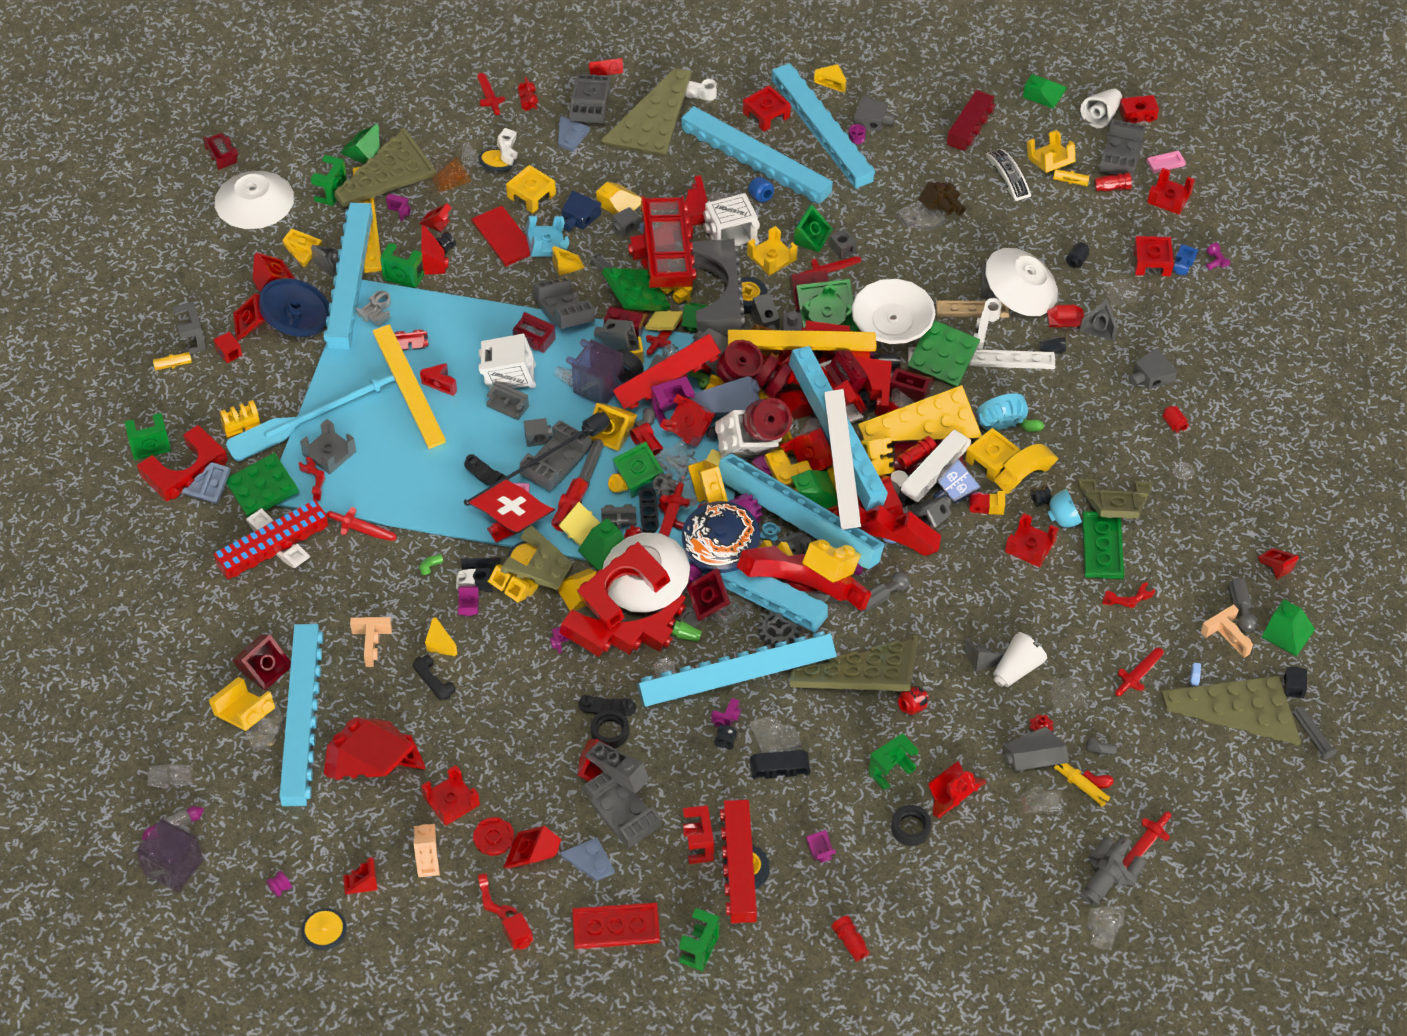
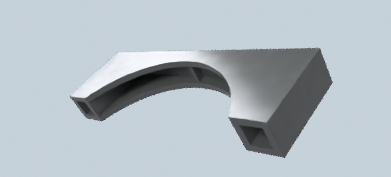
M734 239L692 241L694 266L717 274L727 284L726 291L717 301L696 311L697 332L699 330L704 332L707 328H710L722 335H727L728 330H742L741 326H745L739 246H735Z

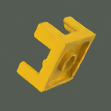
M1057 130L1049 132V145L1035 150V139L1027 141L1028 158L1046 173L1076 162L1075 143L1068 141L1067 149L1061 145V134Z
M528 165L506 184L507 198L514 201V194L526 201V210L533 214L539 209L538 200L549 192V199L556 195L555 180Z
M774 226L769 229L768 240L755 247V239L748 241L747 255L770 276L797 260L798 247L793 242L790 249L781 242V231Z
M992 428L967 448L965 461L973 466L975 459L987 469L986 477L994 482L1004 467L1003 465L1018 453L1020 448Z

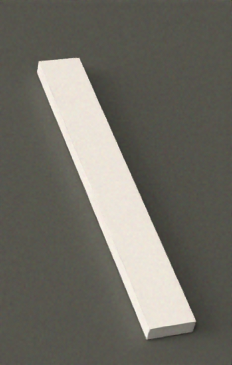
M908 347V363L916 347ZM976 350L969 366L1055 369V353Z
M844 390L827 391L824 393L841 529L861 527Z

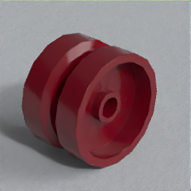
M735 340L717 360L716 368L719 377L725 383L747 376L754 379L763 367L764 360L761 351L752 342Z
M771 353L754 379L758 382L760 390L764 384L768 385L763 392L765 398H774L776 393L780 392L792 371L790 365L786 362L776 370L775 368L780 358Z
M777 398L756 400L746 408L743 414L745 431L757 441L782 438L789 432L792 424V415L789 407Z

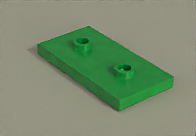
M1082 511L1084 578L1124 579L1121 518L1100 517L1097 512Z

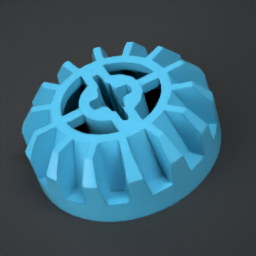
M1005 394L983 403L977 409L976 414L982 428L988 431L992 428L1000 431L1001 429L1006 430L1011 426L1016 427L1017 423H1022L1027 417L1028 406L1023 395Z

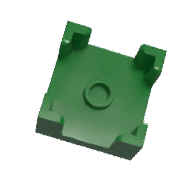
M324 155L322 162L333 164L327 176L313 173L310 178L312 185L325 189L326 198L314 196V201L334 206L337 201L335 191L340 186H343L347 180L344 159Z
M389 243L380 257L383 280L404 287L417 288L425 275L424 271L417 273L416 269L422 260V252L414 250L408 260L393 256L392 254L397 245Z
M830 283L812 301H807L802 306L801 311L809 321L841 325L852 316V307L850 304L844 305L835 294L836 288Z
M162 413L153 415L155 426L136 430L134 420L124 421L134 460L172 452Z
M646 442L612 459L614 469L623 478L631 498L639 495V487L653 481L659 476V473L664 474L663 469Z
M903 733L870 755L868 774L883 791L891 787V785L881 774L886 776L896 764H899L907 774L916 770V765L906 755V752L911 756H916L918 749Z
M695 908L692 917L707 923L705 927L697 923L695 924L692 935L698 937V940L686 935L682 936L679 948L695 954V958L683 954L682 957L680 956L679 963L703 971L719 938L720 917Z

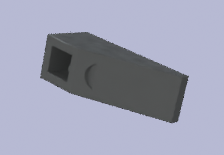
M600 741L585 754L591 762L618 784L634 793H637L650 780L642 762Z

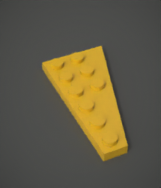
M962 385L857 425L863 440L891 437V441H919L926 436H930L933 440H944L953 430L958 431L969 439H979L982 437Z

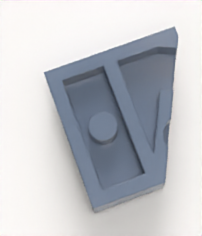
M561 116L558 146L574 152L590 131V127L576 121L571 122L570 119Z
M211 462L203 473L194 478L195 481L188 488L185 487L182 493L218 504L231 469Z
M597 837L560 853L562 859L572 863L575 868L585 872L594 881L615 874V870Z

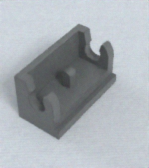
M498 381L494 383V386L487 394V397L490 398L486 403L487 407L516 420H519L529 407L527 394Z

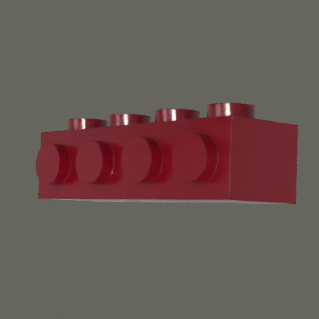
M979 90L974 92L949 130L947 145L962 151H966L969 146L973 145L975 136L980 134L982 125L987 123L989 114H992L995 110V96Z

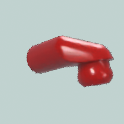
M1089 770L1083 773V776L1099 789L1108 788L1114 782L1113 777L1110 775L1095 776Z

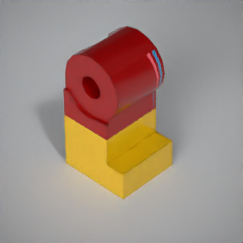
M997 491V494H984L982 492L970 494L969 511L971 513L1004 515L1005 491Z

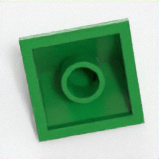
M812 204L808 206L795 227L794 244L819 253L833 228Z

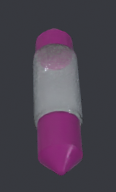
M197 806L183 809L145 829L142 840L151 843L170 835V832L171 834L174 833L172 830L178 831V829L189 826L192 822L200 819L204 809Z

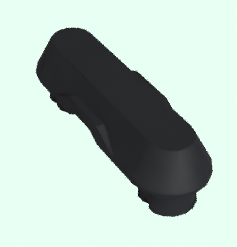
M474 454L466 457L464 462L465 468L485 484L493 485L506 477L503 473L492 469Z
M430 655L418 656L412 664L415 671L439 700L450 699V695L456 691L454 684L450 681L442 684L437 676L432 675L429 667L433 665L434 661L430 658Z
M582 695L578 702L580 710L586 713L598 714L604 710H615L625 716H630L636 711V704L630 698L605 699L603 697Z

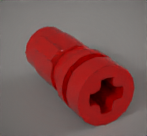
M1130 172L1123 173V175L1118 173L1116 176L1110 175L1095 178L1096 192L1112 191L1115 189H1119V191L1123 189L1131 190L1132 180Z
M926 436L919 440L915 446L910 447L897 457L898 462L902 468L907 469L923 458H927L937 448V445L930 436Z
M849 915L839 918L832 924L831 928L837 934L838 939L843 941L847 951L856 962L870 954L865 941L860 933L856 931L857 927L853 924Z

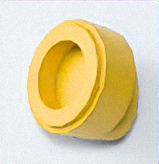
M612 474L609 477L608 487L612 492L620 493L627 490L620 474Z

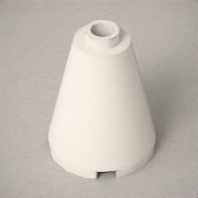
M1109 89L1087 97L1081 104L1080 111L1083 119L1091 122L1089 125L1095 128L1105 127L1111 122L1117 111L1122 94L1117 89Z
M1019 632L1014 635L993 673L995 683L1000 687H1009L1043 664L1047 659L1046 653L1040 646L1036 648L1032 644L1034 640L1031 637Z

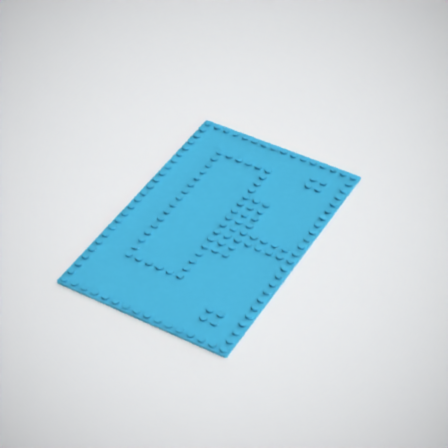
M362 280L357 307L362 309L370 303L369 298L375 292L383 290L390 294L391 305L383 310V312L390 311V318L380 326H377L371 320L365 322L363 317L357 315L356 311L350 350L328 349L326 342L298 416L370 384V379L372 378L378 380L391 374L372 330L389 324L394 333L397 331L412 333L413 330L421 329L427 331L428 338L424 339H428L429 346L421 349H412V343H408L409 350L402 351L446 439V443L428 449L394 380L379 387V392L376 393L372 390L301 423L288 439L280 461L296 484L299 493L275 506L296 510L313 501L312 487L315 486L316 480L313 474H307L299 469V462L304 465L307 464L306 457L302 454L300 441L307 436L309 444H311L322 434L321 423L328 419L334 424L335 433L347 441L346 435L349 434L354 438L356 452L330 475L324 471L325 480L322 485L321 501L317 502L326 514L328 511H333L345 516L349 509L354 507L357 510L354 517L368 523L509 548L524 541L520 539L524 532L521 531L518 534L495 542L487 528L492 526V523L497 522L471 505H464L465 499L468 500L491 486L476 478L473 473L465 468L464 462L468 455L474 454L492 469L508 476L520 468V462L527 453L535 456L544 446L527 447L524 421L546 418L547 425H551L552 429L561 420L576 430L582 431V421L593 415L596 403L624 409L613 391L624 383L608 372L607 362L603 358L605 356H602L597 348H601L600 350L606 356L607 350L604 349L602 339L594 337L595 328L603 327L604 320L594 318V322L583 323L564 329L555 325L556 339L545 353L531 348L536 362V367L534 368L536 387L514 388L527 394L529 400L528 409L519 420H516L487 407L486 403L490 399L487 397L490 388L485 385L484 375L479 372V363H481L479 349H481V341L513 336L512 329L520 321L524 312L553 324L541 309ZM380 298L378 302H385L387 299ZM528 325L526 330L535 333L534 328ZM644 327L641 335L644 371L648 369L656 354L668 358L690 345L694 341V335L673 331L666 339L671 341L672 346L670 348L658 347L649 356L646 354V350L651 343L646 341V336L652 335L657 337L661 331L646 330ZM608 351L607 357L608 359H610L613 355V352ZM446 363L448 376L456 379V394L451 396L421 384L420 371ZM690 371L686 373L687 379L695 393L705 390L699 387L697 379L689 376ZM593 380L599 383L600 380V387L599 384L591 386L589 389L584 390L583 394L579 389L582 385L586 386V383ZM645 398L638 401L640 405L631 410L629 408L624 409L637 414L635 423L643 419V410L645 408H651V398L647 401ZM675 409L663 412L666 419L672 417ZM714 417L708 428L715 426V422L723 417ZM655 418L651 427L654 436L663 447V452L656 459L664 474L669 473L673 475L672 479L677 481L676 485L679 482L684 484L681 496L690 500L688 507L679 506L676 515L678 521L685 523L688 516L697 509L699 504L707 502L706 500L697 502L687 466L707 459L712 449L719 451L718 439L711 440L707 438L706 431L698 447L688 445L682 441L683 438L659 427ZM630 435L620 451L603 446L589 481L590 486L582 499V505L588 511H592V515L601 523V508H604L605 505L622 507L624 504H632L633 507H636L635 527L641 528L639 495L631 498L627 490L614 493L608 487L609 477L612 474H617L612 459L638 446L632 441ZM590 448L566 478L550 491L520 474L509 479L512 483H529V493L540 502L555 508V511L532 524V526L567 558L583 561L587 560L578 552L580 546L572 538H568L566 532L557 531L551 525V522L558 510L561 495L566 494L572 480L579 477ZM653 481L639 487V491L644 487L653 488ZM723 484L728 501L734 499L736 490ZM656 494L658 508V504H660L658 499L661 498V496ZM658 508V520L660 527L663 522L664 513L660 512ZM621 526L620 531L623 537L626 529H630V526ZM675 528L677 531L682 533L681 529Z

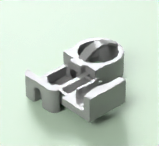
M383 290L375 292L369 298L370 303L362 309L356 307L357 315L363 317L365 322L371 320L377 326H380L390 318V311L383 312V310L391 305L390 294ZM380 298L387 299L385 302H378Z

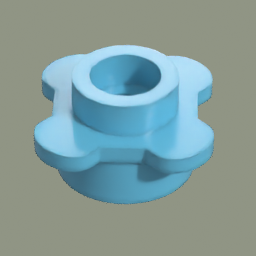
M772 522L763 524L760 538H766L772 542L777 541V535L781 532V528Z

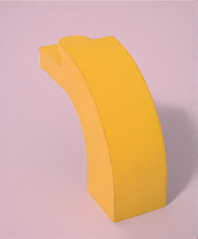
M1043 444L1031 445L1011 457L1003 465L1005 469L994 482L1006 494H1009L1028 474L1036 470L1048 471L1059 458Z

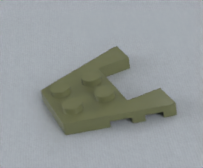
M1078 479V487L1100 517L1132 519L1139 518L1151 492L1152 482L1135 481V492L1097 490L1095 479Z
M531 525L525 529L520 539L537 548L529 564L525 566L509 556L500 572L505 574L508 572L515 573L518 578L523 579L527 577L533 579L536 584L558 590L573 563Z

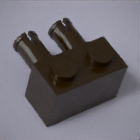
M928 182L918 198L928 210H943L946 215H951L955 212L960 216L966 211V207L957 200L960 193L956 190V186L950 182Z

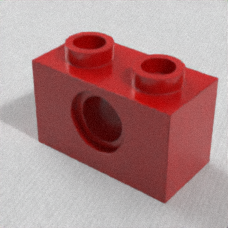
M1154 95L1121 98L1119 111L1123 122L1135 124L1137 122L1157 120L1159 108Z

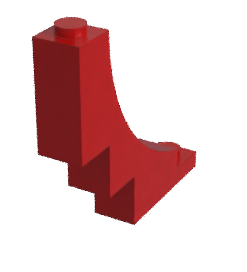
M701 175L694 176V183L691 184L692 189L688 190L684 202L688 205L686 216H689V226L687 228L691 229V239H693L692 226L705 223L703 212L708 201ZM680 221L667 222L653 230L655 252H675V241H682ZM641 234L630 237V244L627 245L628 254L632 255L633 260L646 259L645 235Z
M806 320L805 328L802 327L801 331L850 332V326ZM821 350L833 356H835L838 352L831 350ZM851 351L868 375L864 386L869 399L876 400V408H879L878 416L886 414L889 406L892 361L871 359L870 351Z
M838 505L827 509L840 517ZM881 505L868 511L859 506L861 527L857 528L869 535L898 542L923 556H928L939 550L941 535L909 511L895 517Z
M776 546L742 550L736 567L748 577H774L794 581L822 591L839 601L847 600L859 610H865L872 594L869 590L851 576L834 583L802 563L805 554L787 556Z

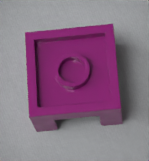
M686 376L651 387V408L655 411V418L659 426L663 419H666L663 412L675 409L678 406V403L673 402L677 394L695 398V392Z

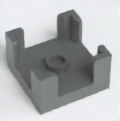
M194 301L173 306L174 314L188 311L190 317L189 322L177 324L180 338L184 339L195 336L197 343L195 347L183 349L184 353L194 354L206 351Z
M326 419L320 425L322 434L309 444V439L306 436L300 441L303 456L312 458L318 467L330 475L356 452L354 438L351 435H346V441L335 433L334 424Z

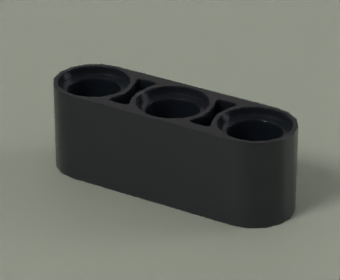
M644 487L639 491L641 532L655 533L659 528L656 491L651 487Z
M804 750L757 753L749 758L751 776L754 780L760 777H764V779L777 778V776L795 777L798 774H805L807 776L811 772L809 755Z

